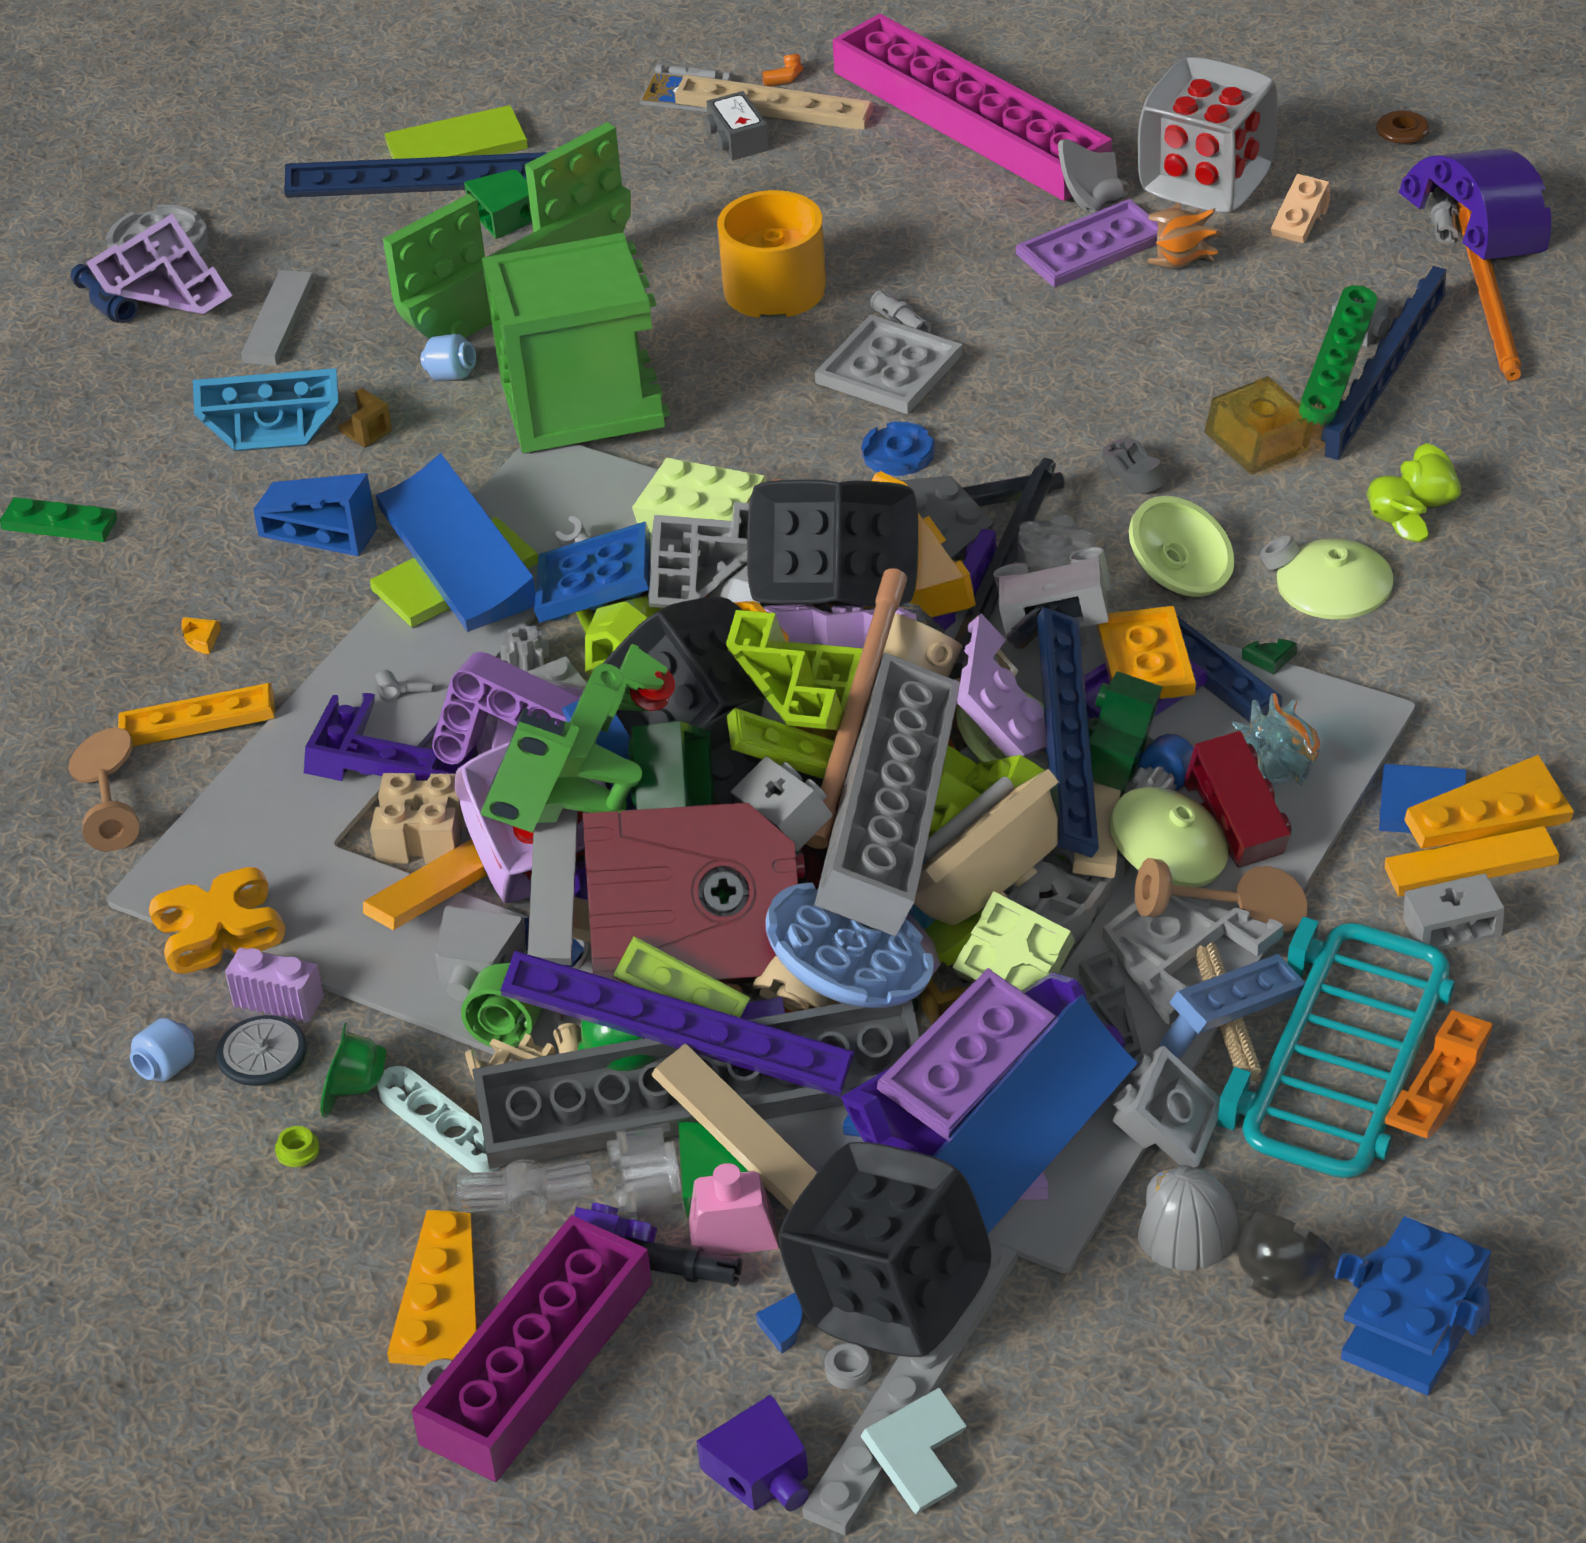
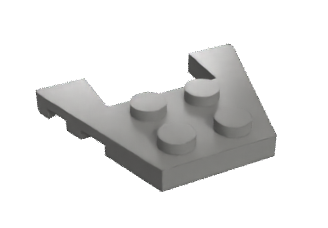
M1171 895L1164 913L1156 918L1141 916L1137 911L1136 903L1132 904L1103 926V939L1110 949L1115 951L1118 960L1166 1024L1171 1025L1177 1019L1179 1013L1169 1002L1178 990L1187 987L1171 975L1197 955L1195 953L1197 947L1200 945L1206 947L1222 935H1226L1258 957L1283 937L1284 925L1272 919H1269L1267 924L1251 919L1250 912L1236 907L1231 911L1212 906L1209 899Z

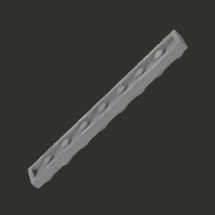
M990 1240L991 1266L981 1289L947 1337L929 1354L923 1357H898L802 1508L803 1518L845 1536L847 1535L885 1474L884 1469L861 1438V1434L869 1426L938 1389L1017 1263L1018 1251Z

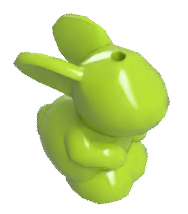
M1428 443L1419 446L1415 450L1413 461H1404L1400 466L1401 477L1385 475L1375 478L1371 481L1366 493L1375 518L1392 524L1396 533L1402 538L1418 543L1427 540L1429 535L1426 523L1419 514L1426 513L1427 508H1437L1454 502L1461 495V483L1451 460L1441 449Z

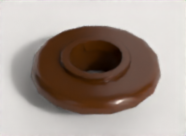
M1405 110L1389 112L1383 115L1376 124V131L1379 136L1395 143L1419 141L1425 138L1430 128L1425 117L1419 113Z

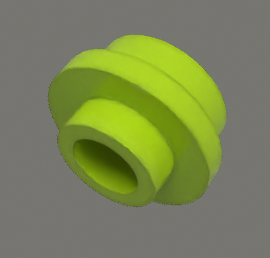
M304 1126L286 1128L280 1133L275 1145L278 1161L288 1167H302L311 1163L318 1156L320 1150L318 1138Z

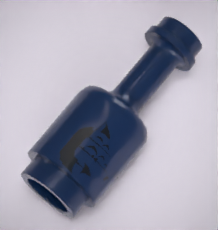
M78 264L72 269L70 277L74 285L78 288L89 289L90 303L111 321L127 323L136 316L138 312L136 299L106 293L88 265Z

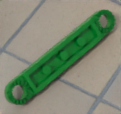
M1352 285L1344 288L1301 398L1299 414L1302 415L1301 418H1307L1306 422L1314 421V425H1317V422L1320 425H1324V422L1326 424H1329L1330 421L1333 422L1377 303V295L1367 287ZM1355 298H1357L1358 302L1361 299V303L1354 302ZM1316 403H1317V407H1320V404H1321V405H1322L1321 408H1325V409H1317V408H1315V407H1313V406H1315Z

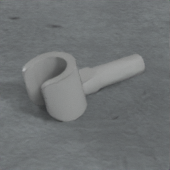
M389 670L380 671L375 676L379 684L375 686L379 697L384 701H393L400 693L432 691L431 682L397 681L395 675Z

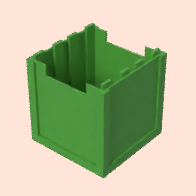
M624 233L482 258L501 384L522 453L665 427L664 417L670 416V411L667 403L661 402L663 393L660 384L651 385L650 383L657 381V376L654 368L645 369L643 363L650 362V357L647 349H639L637 331L652 329L650 307L656 306V300L653 293L647 294L644 288H649L646 274H638L644 272L640 259L633 260L632 255L637 254L633 241H626Z

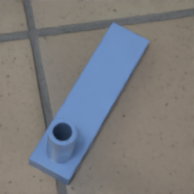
M1279 954L1178 990L1169 1003L1179 1013V1016L1161 1039L1159 1046H1165L1179 1059L1198 1034L1291 999L1301 993L1305 981Z

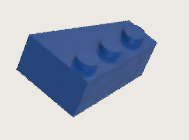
M368 473L272 482L253 509L258 536L354 556L361 554L377 530Z

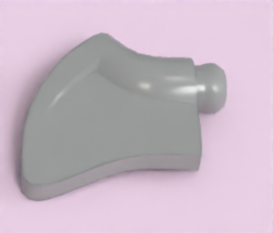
M1069 139L1059 141V159L1065 182L1072 197L1084 211L1095 213L1100 210L1105 202L1117 201L1127 197L1129 191H1124V187L1129 185L1125 180H1120L1117 177L1114 151L1098 153L1088 150Z

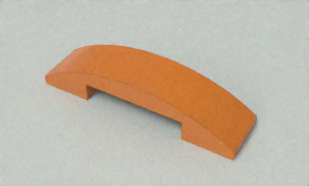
M1451 1010L1435 1036L1432 1053L1409 1090H1402L1385 1117V1124L1426 1139L1435 1134L1451 1114L1476 1069L1492 1032L1493 1023Z

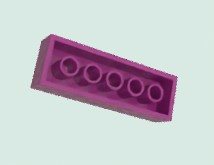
M570 1215L411 1410L418 1444L497 1483L652 1285L648 1249Z

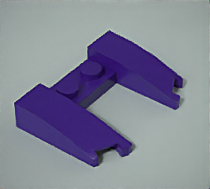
M362 693L361 707L339 706L338 695H332L305 746L303 773L343 781L348 769L358 771L364 775L374 774L382 776L383 773H415L417 781H427L431 774H456L458 768L478 756V750L475 745L460 763L451 765L438 759L433 749L363 736L374 706L375 694Z

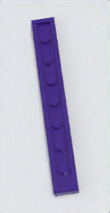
M514 951L500 990L501 996L641 1038L650 1039L678 1049L686 1043L698 1055L838 1097L842 1095L854 1057V1052L519 951Z

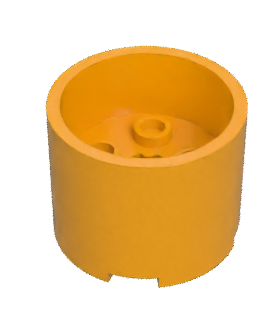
M765 190L739 197L721 211L717 227L724 297L732 308L742 314L760 318L761 314H785L786 317H791L811 309L823 298L827 282L823 220L821 210L815 202L801 194L790 191Z

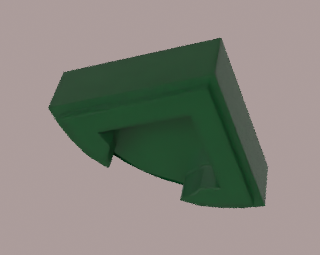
M1278 639V643L1259 644V641H1254L1242 648L1241 659L1274 675L1297 654V643L1285 639Z

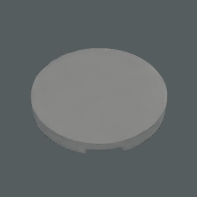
M165 204L156 205L157 210L137 215L133 212L126 214L110 228L106 242L107 249L115 244L119 247L172 213L199 254L205 249L209 236L206 224L201 219L200 214L183 206Z

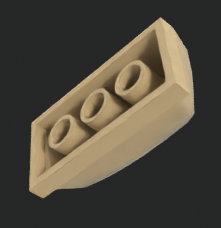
M1047 769L1017 786L929 861L925 862L922 865L913 904L929 917L953 926L985 908L993 891L1007 898L1004 891L1013 883L1019 887L1035 875L1037 870L1034 866L1058 844V816L1049 790L1059 781L1051 771Z

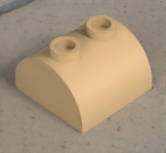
M895 613L884 652L949 678L963 645L923 623Z

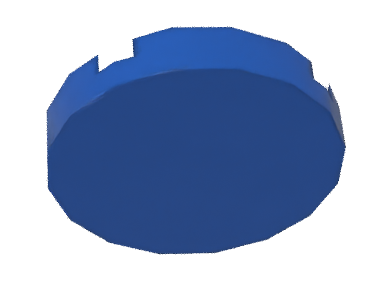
M895 421L886 423L887 428L878 430V427L870 430L863 438L861 446L863 460L875 472L882 471L891 476L913 474L926 468L934 457L935 442L933 437L928 436V431L925 428L911 422Z

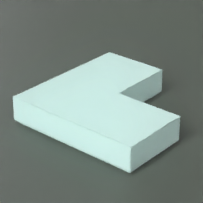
M940 1388L869 1426L861 1434V1438L915 1515L949 1496L957 1488L956 1483L932 1450L962 1434L966 1424Z

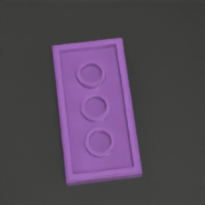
M1127 199L1016 245V255L1055 288L1157 245L1158 222L1149 220L1147 212L1131 199Z
M987 968L878 1080L877 1089L947 1140L1057 1016Z

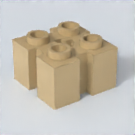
M383 773L378 793L380 807H375L370 829L377 862L409 864L410 856L424 857L425 864H429L461 845L460 830H464L465 820L461 810L460 799L455 792L456 774H431L427 781H417L415 773Z

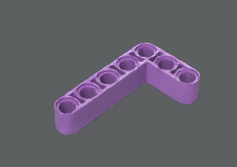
M475 652L469 656L451 678L432 741L433 751L438 759L444 763L458 764L479 742L488 713L516 726L523 708H527V715L531 716L532 712L536 711L538 712L536 718L540 719L542 714L547 715L546 721L550 722L553 717L556 718L555 724L559 725L560 721H567L561 708L579 700L580 697L489 653Z

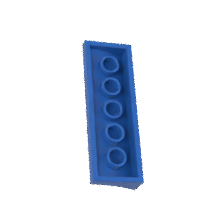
M442 453L407 480L376 494L379 509L467 632L534 607L536 592L532 574Z
M1080 995L1066 1006L932 1156L948 1162L964 1175L977 1201L987 1234L1138 1064L1106 1029L1083 995Z

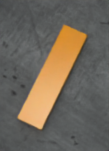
M265 683L124 711L118 714V728L126 730L133 740V746L275 719L274 690L271 683Z
M1545 826L1386 857L1385 870L1399 897L1404 896L1405 891L1486 873L1488 878L1558 865L1559 852Z
M472 839L364 900L363 914L395 930L487 876Z

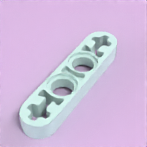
M393 1066L384 1070L381 1081L377 1084L380 1100L384 1105L469 1171L479 1175H486L499 1170L500 1167L489 1169L482 1125L478 1120L411 1069L405 1066ZM403 1085H405L406 1093H407V1095H408L407 1098H406L405 1092H404L402 1089H400L399 1087H402ZM424 1104L437 1106L434 1112L427 1115L415 1113V1110ZM453 1126H461L466 1129L458 1137H447L444 1135V1132ZM475 1147L482 1153L476 1156Z

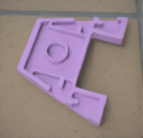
M981 613L968 624V631L972 633L971 642L965 646V653L969 658L968 665L962 669L957 703L1007 757L1022 755L1025 758H1029L1047 749L1044 710L1037 700L1029 698L1017 685L1014 675L1008 669L1001 668L994 660V655L1006 639Z

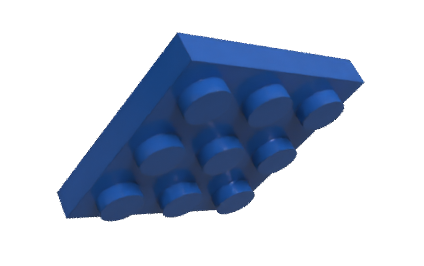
M646 521L540 553L538 557L534 611L539 623L547 620H562L571 613L584 609L595 610L603 607L607 602L623 597L626 599L635 598L644 591L649 590L651 533Z

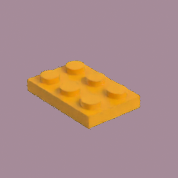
M1174 606L1108 613L1109 622L1096 624L1110 683L1116 671L1162 686L1159 699L1196 695V682Z

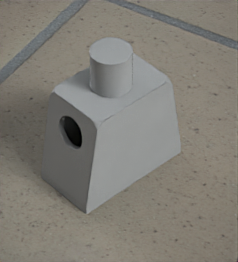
M452 906L445 907L435 958L439 980L442 984L447 985L446 993L449 997L457 1001H464L481 970L494 964L510 963L514 951L522 953L525 951L526 941L522 917Z

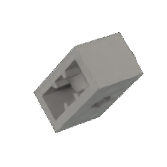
M767 756L731 791L739 803H749L795 843V850L797 852L833 816L823 802L827 797L826 794L816 783L810 779L805 783L802 782V777L788 763L784 762L780 766Z
M1486 873L1405 891L1403 920L1414 940L1430 944L1439 950L1501 937L1505 908Z

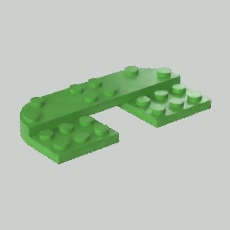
M606 122L525 164L533 233L489 256L623 233L626 223L631 216V191L622 186L616 127ZM467 194L383 238L393 302L397 312L405 322L429 339L435 336L461 334L467 338L492 324L482 262L485 252L476 198Z

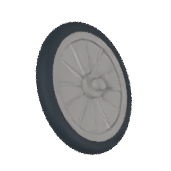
M275 1015L255 1016L235 1024L222 1036L217 1047L216 1059L220 1070L229 1079L249 1086L268 1085L288 1077L301 1065L306 1055L307 1041L301 1028L287 1018Z

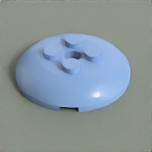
M813 883L790 886L779 892L772 900L766 915V932L769 942L776 956L787 970L812 990L848 1005L866 1008H886L909 1002L927 987L934 969L932 954L925 953L920 944L923 936L906 918L896 936L874 929L815 906L818 889H815Z

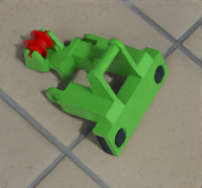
M631 644L620 669L606 663L594 668L570 722L560 721V724L556 725V718L552 717L550 722L546 721L547 715L542 714L539 719L536 718L538 712L533 711L530 716L527 715L528 709L523 708L506 752L486 794L480 815L533 833L537 823L557 822L563 808L588 813L618 811L620 813L625 811L627 806L626 798L631 788L639 783L642 777V770L635 762L624 759L599 746L595 741L600 731H608L617 710L648 712L661 710L667 706L675 690V680L667 667L639 649V646ZM589 779L614 783L611 790H608Z

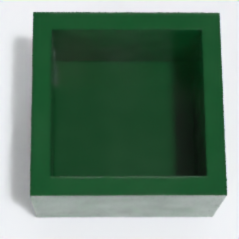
M682 721L632 727V739L628 743L629 758L638 764L642 770V777L639 783L631 788L632 801L637 810L715 805L710 731Z

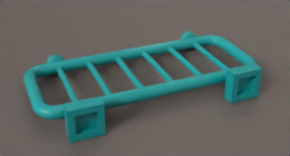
M1302 916L1289 945L1287 964L1301 978L1308 963L1313 964V967L1257 1092L1249 1090L1251 1072L1234 1067L1220 1097L1217 1126L1234 1130L1240 1115L1244 1116L1242 1131L1246 1142L1254 1150L1332 1177L1344 1179L1357 1177L1367 1171L1374 1157L1382 1161L1386 1159L1392 1135L1385 1133L1388 1126L1385 1124V1117L1404 1087L1438 1002L1445 1005L1449 1004L1454 991L1455 980L1448 979L1450 964L1447 957L1438 948L1430 944L1358 923H1345L1331 929L1323 942L1317 939L1319 921ZM1358 940L1424 960L1432 965L1433 970L1429 980L1425 981L1337 954L1344 941ZM1333 962L1425 990L1416 1011L1324 984ZM1320 991L1412 1019L1403 1042L1311 1014ZM1308 1021L1398 1049L1399 1052L1391 1072H1387L1297 1043ZM1293 1052L1386 1080L1378 1103H1372L1284 1075ZM1279 1084L1289 1085L1374 1112L1364 1136L1271 1107L1270 1104ZM1267 1114L1359 1143L1360 1146L1354 1158L1338 1160L1269 1138L1261 1132L1260 1128Z

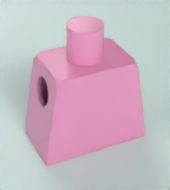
M725 1163L715 1168L713 1176L699 1177L694 1181L689 1215L691 1246H701L704 1252L719 1255L778 1249L774 1211L759 1173L755 1171L740 1173V1169L736 1165Z

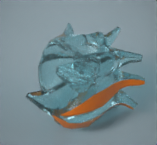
M1276 693L1270 696L1267 717L1261 712L1258 700H1253L1250 726L1235 721L1232 722V725L1237 731L1241 730L1247 744L1251 743L1254 746L1258 756V767L1263 778H1268L1272 784L1284 783L1295 778L1296 782L1302 785L1308 777L1313 762L1318 759L1320 739L1317 730L1296 715L1297 701L1292 699L1283 711L1279 705Z

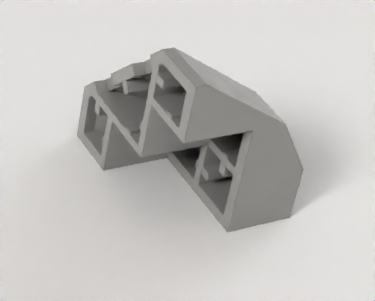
M734 502L731 521L654 515L650 551L649 607L665 608L674 603L703 598L747 563L748 511L750 503Z

